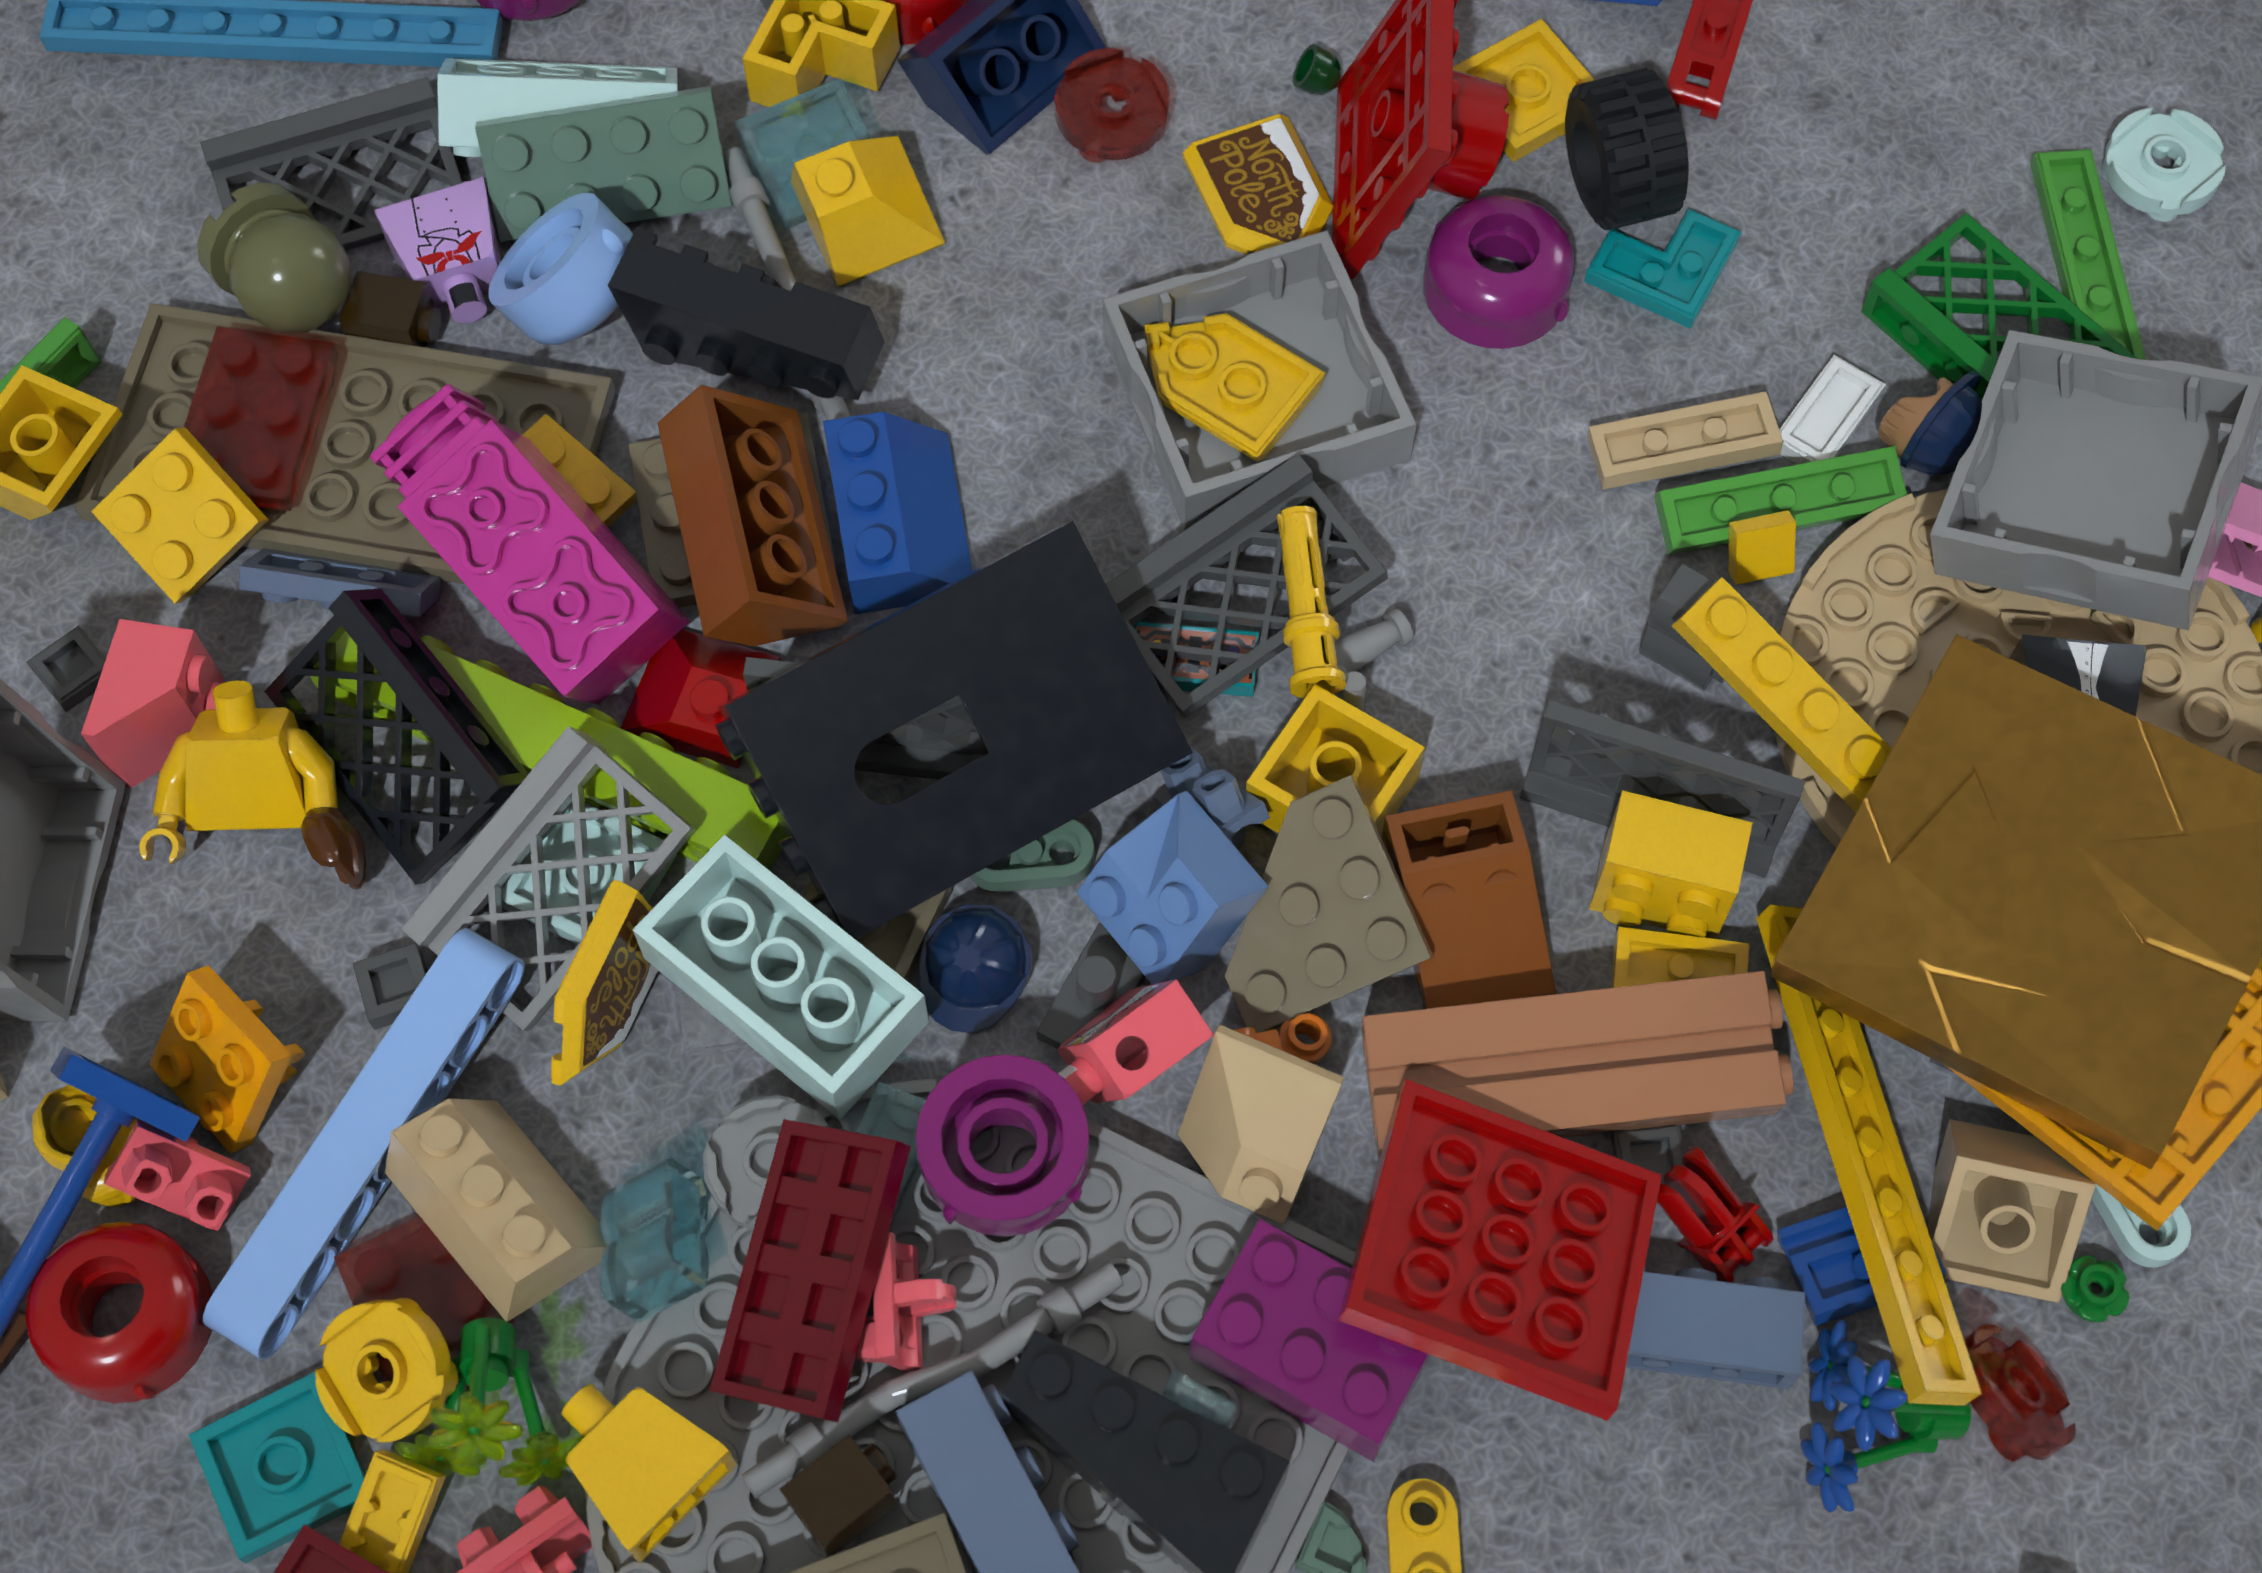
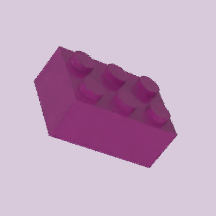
M1259 1219L1191 1338L1190 1359L1374 1462L1431 1355L1339 1321L1351 1269Z

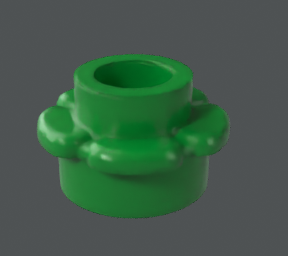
M2092 1255L2081 1256L2072 1261L2066 1282L2061 1285V1294L2069 1309L2077 1316L2089 1322L2100 1323L2105 1321L2109 1315H2120L2126 1309L2129 1302V1292L2124 1288L2126 1276L2117 1264L2107 1259L2102 1262L2097 1261L2096 1257ZM2095 1282L2101 1286L2102 1291L2100 1294H2095L2090 1290L2091 1283Z

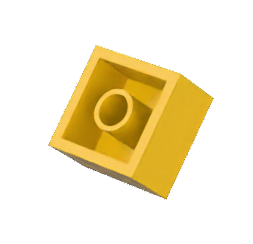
M1314 684L1247 780L1246 791L1263 801L1270 818L1261 824L1279 834L1290 802L1352 775L1358 783L1381 836L1385 816L1396 814L1419 779L1425 747Z
M1622 790L1604 841L1589 910L1603 913L1602 915L1607 921L1620 926L1633 927L1645 923L1665 928L1667 933L1717 939L1738 895L1753 822Z

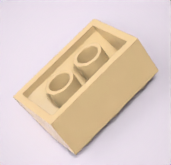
M448 1098L391 1131L385 1174L505 1322L510 1321L617 1251V1243L498 1101Z

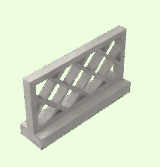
M569 726L401 928L419 946L428 947L436 955H439L450 938L459 930L467 928L472 924L490 923L491 942L505 949L503 921L535 918L537 956L521 957V959L524 960L525 965L538 964L540 991L525 1009L511 998L502 1011L523 1031H530L552 1005L555 995L581 944L580 942L571 953L550 955L548 917L580 914L581 936L583 940L593 920V913L598 910L600 903L592 904L589 867L622 864L623 883L636 889L642 895L696 830L605 752L606 749L588 733ZM601 768L616 781L618 809L585 812L584 786L595 772ZM629 792L645 806L630 807ZM572 802L573 813L562 814ZM655 814L673 829L656 851L633 853L631 816ZM619 818L621 855L589 858L586 821ZM574 822L576 859L544 862L543 835L553 824ZM531 852V864L519 865ZM647 861L635 875L634 862ZM577 868L579 905L547 908L545 871ZM532 873L534 910L503 913L501 886L512 874ZM489 902L490 914L478 915ZM563 962L552 975L551 963Z

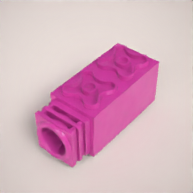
M446 384L435 395L423 401L406 414L392 429L385 442L369 457L376 465L386 468L384 474L390 481L401 485L398 490L406 499L397 506L559 692L564 697L599 705L683 629L690 620L530 439L501 425L495 416L484 411L486 406L479 399L450 384Z

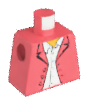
M1177 979L1130 989L1059 1046V1055L1067 1067L1058 1074L1072 1087L1078 1095L1082 1106L1089 1100H1092L1094 1103L1124 1100L1214 1036V1034Z

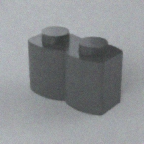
M1682 563L1654 605L1648 621L1649 627L1641 642L1639 653L1705 691L1712 679L1722 684L1725 680L1671 625L1714 581Z

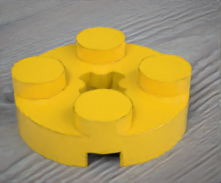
M409 1298L374 1300L346 1309L328 1325L319 1345H326L323 1353V1367L315 1369L316 1388L320 1401L334 1423L343 1431L353 1436L364 1434L372 1439H378L375 1442H392L421 1431L438 1416L443 1408L446 1397L455 1391L458 1383V1371L455 1364L450 1360L448 1346L440 1329L421 1310L420 1306ZM378 1352L382 1357L388 1358L392 1364L394 1371L392 1383L389 1380L381 1383L375 1380L373 1372L380 1366L376 1357Z

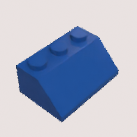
M887 412L823 421L854 614L906 607L972 572L948 433Z

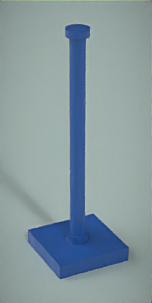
M64 1046L50 1071L59 1080L96 1097L97 1099L91 1109L96 1111L97 1114L0 1282V1339L121 1126L130 1127L136 1117L187 1142L200 1119L198 1115L187 1107Z

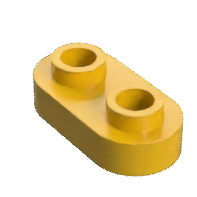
M1413 1479L1403 1483L1392 1494L1386 1509L1389 1573H1462L1458 1512L1454 1498L1444 1486L1433 1480ZM1420 1502L1430 1505L1435 1512V1521L1425 1526L1415 1523L1410 1516V1507Z

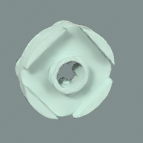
M2153 108L2141 109L2125 117L2115 128L2105 149L2104 161L2101 165L2102 177L2123 201L2142 212H2146L2151 218L2158 221H2171L2178 215L2189 214L2200 209L2213 197L2225 175L2226 165L2223 167L2220 156L2224 147L2220 137L2204 120L2187 111L2172 109L2170 115H2151ZM2153 155L2160 160L2169 156L2175 163L2171 169H2166L2157 165L2151 156Z

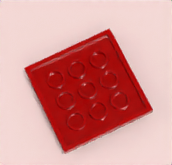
M1406 1079L1395 1101L1338 1320L1608 1421L1619 1406L1662 1175Z

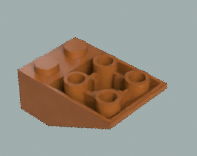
M1512 790L1386 815L1381 838L1434 956L1413 966L1424 1009L1556 994L1530 850Z

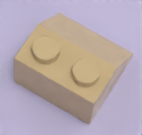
M1949 1119L1934 1172L1927 1226L1931 1241L1946 1270V1279L2059 1303L2062 1295L2061 1285L2066 1282L2095 1189V1182L2037 1137Z

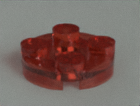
M1114 48L1097 49L1079 56L1064 71V78L1059 83L1055 94V119L1064 138L1072 146L1079 149L1080 155L1084 159L1095 163L1106 160L1129 159L1144 153L1164 136L1169 112L1170 93L1164 76L1150 61L1142 57L1140 63L1133 58L1124 57V50ZM1105 96H1111L1115 102L1125 101L1126 103L1121 108V111L1117 113H1109L1101 109L1102 98Z
M1992 1324L1981 1325L1963 1338L1982 1393L1969 1403L1989 1427V1438L1995 1449L2004 1458L2012 1462H2018L2025 1456L2035 1460H2046L2071 1443L2076 1435L2075 1422L2064 1428V1421L2060 1414L2062 1410L2070 1405L2066 1393L2050 1368L2032 1348L2020 1339L2009 1347L2002 1340L1994 1337L2003 1330L2002 1328Z

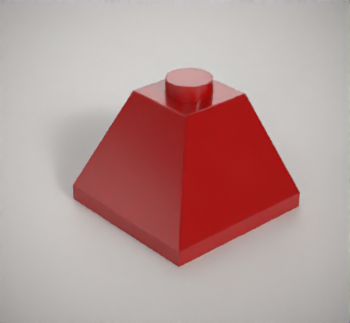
M681 629L649 659L621 729L639 737L643 732L654 734L668 742L675 751L695 757H705L717 763L739 769L743 756L736 760L731 757L715 727L716 724L724 721L718 707L747 692L743 677L746 657L781 661V657L723 640L704 637V635Z

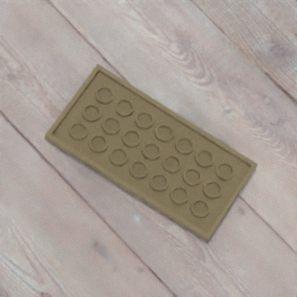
M151 303L113 406L118 407L123 415L95 452L74 508L82 520L101 523L91 511L174 428L185 427L269 519L242 547L258 550L266 548L440 576L442 581L465 584L397 506L406 499L398 490L401 485L390 481L384 474L386 468L376 465L369 456L385 442L392 429L406 414L423 401L435 395L446 384H450L479 399L486 406L484 411L495 416L501 425L521 435L544 414H547L596 456L615 394V387L612 378L314 329L306 333L275 332L252 319Z

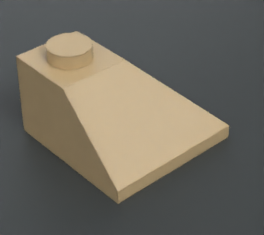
M1219 1024L1178 1136L1222 1198L1284 1224L1304 1181L1345 1077Z

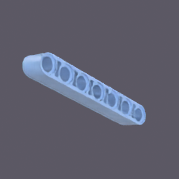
M468 928L459 930L450 938L212 1294L203 1313V1323L205 1326L260 1360H266L280 1348L391 1182L385 1174L391 1131L444 1101L518 988L524 974V960Z

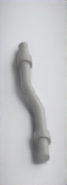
M738 147L729 148L723 152L726 172L732 184L730 197L735 210L740 217L746 219L768 276L777 281L783 289L791 291L796 280L767 211L770 200L760 179L753 177L742 149ZM809 392L815 408L824 413L826 420L851 417L846 405L848 398L835 396L827 399Z
M1108 1262L1067 1290L1059 1286L1036 1301L1038 1307L1036 1310L974 1350L887 1380L842 1409L838 1423L825 1420L816 1427L812 1422L807 1423L786 1437L788 1445L741 1474L752 1495L758 1498L802 1468H807L846 1436L850 1435L852 1437L898 1406L915 1401L971 1370L976 1379L987 1375L1025 1350L1035 1330L1046 1336L1051 1332L1057 1336L1061 1335L1082 1321L1081 1313L1122 1287L1124 1282L1115 1266Z

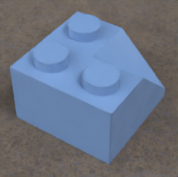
M1184 791L1178 793L1106 850L1077 891V894L1150 983L1157 984L1175 979L1181 980L1207 968L1269 886L1190 793Z

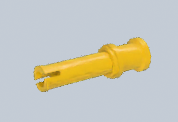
M1293 506L1283 509L1281 514H1277L1290 610V620L1287 621L1283 629L1284 644L1291 647L1294 675L1289 679L1290 693L1296 697L1305 698L1313 685L1316 684L1334 695L1346 687L1345 673L1338 669L1335 641L1340 637L1339 624L1333 616L1329 615L1326 603L1321 550L1317 532V512L1313 507Z

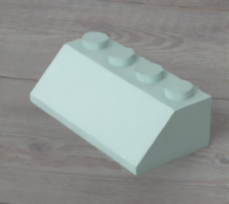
M445 58L437 74L439 146H453V154L457 156L481 157L475 125L478 121L677 91V67Z

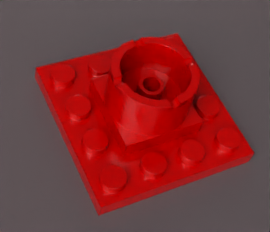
M1395 0L1337 85L1332 241L1350 279L1356 277L1367 261H1373L1376 258L1381 243L1391 230L1396 231L1401 226L1405 212L1416 198L1421 199L1425 195L1427 189L1472 200L1480 194L1482 186L1486 187L1498 165L1508 130L1509 114L1505 112L1509 105L1508 91L1502 83L1453 70V59L1459 44V31L1453 28L1454 9L1458 0Z

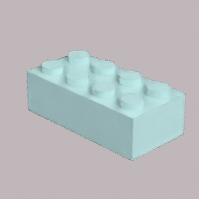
M726 835L698 861L633 929L646 961L839 1120L929 1023L923 993Z

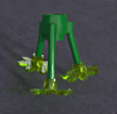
M481 1318L465 1324L460 1330V1356L452 1360L458 1371L456 1389L448 1396L445 1408H433L430 1413L432 1420L440 1428L435 1429L430 1437L418 1434L415 1439L416 1444L397 1442L395 1449L399 1454L411 1461L428 1468L433 1466V1470L445 1474V1478L452 1471L465 1477L478 1476L480 1474L479 1466L483 1465L487 1458L493 1461L504 1459L505 1450L500 1441L518 1439L523 1435L524 1429L520 1425L501 1421L509 1410L510 1402L508 1400H499L488 1406L485 1405L486 1392L503 1388L508 1383L509 1377H513L515 1380L530 1437L525 1442L526 1447L512 1450L511 1455L515 1462L498 1469L499 1476L503 1478H516L517 1485L521 1487L534 1483L542 1474L549 1480H560L563 1477V1468L569 1467L565 1461L566 1456L584 1437L578 1436L559 1444L556 1434L545 1431L529 1374V1352L515 1348L516 1330L512 1324L497 1318ZM467 1385L470 1387V1392H465ZM479 1448L482 1453H476L477 1449Z

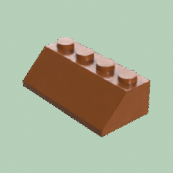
M701 384L657 424L704 637L758 646L841 627L848 621L798 410Z

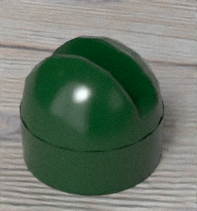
M1309 45L1296 64L1293 74V85L1309 94L1324 95L1331 92L1340 81L1341 67L1338 58L1330 51L1318 45Z

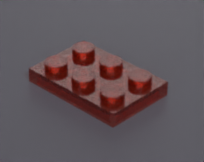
M217 326L184 427L256 506L291 511L339 353L334 342Z

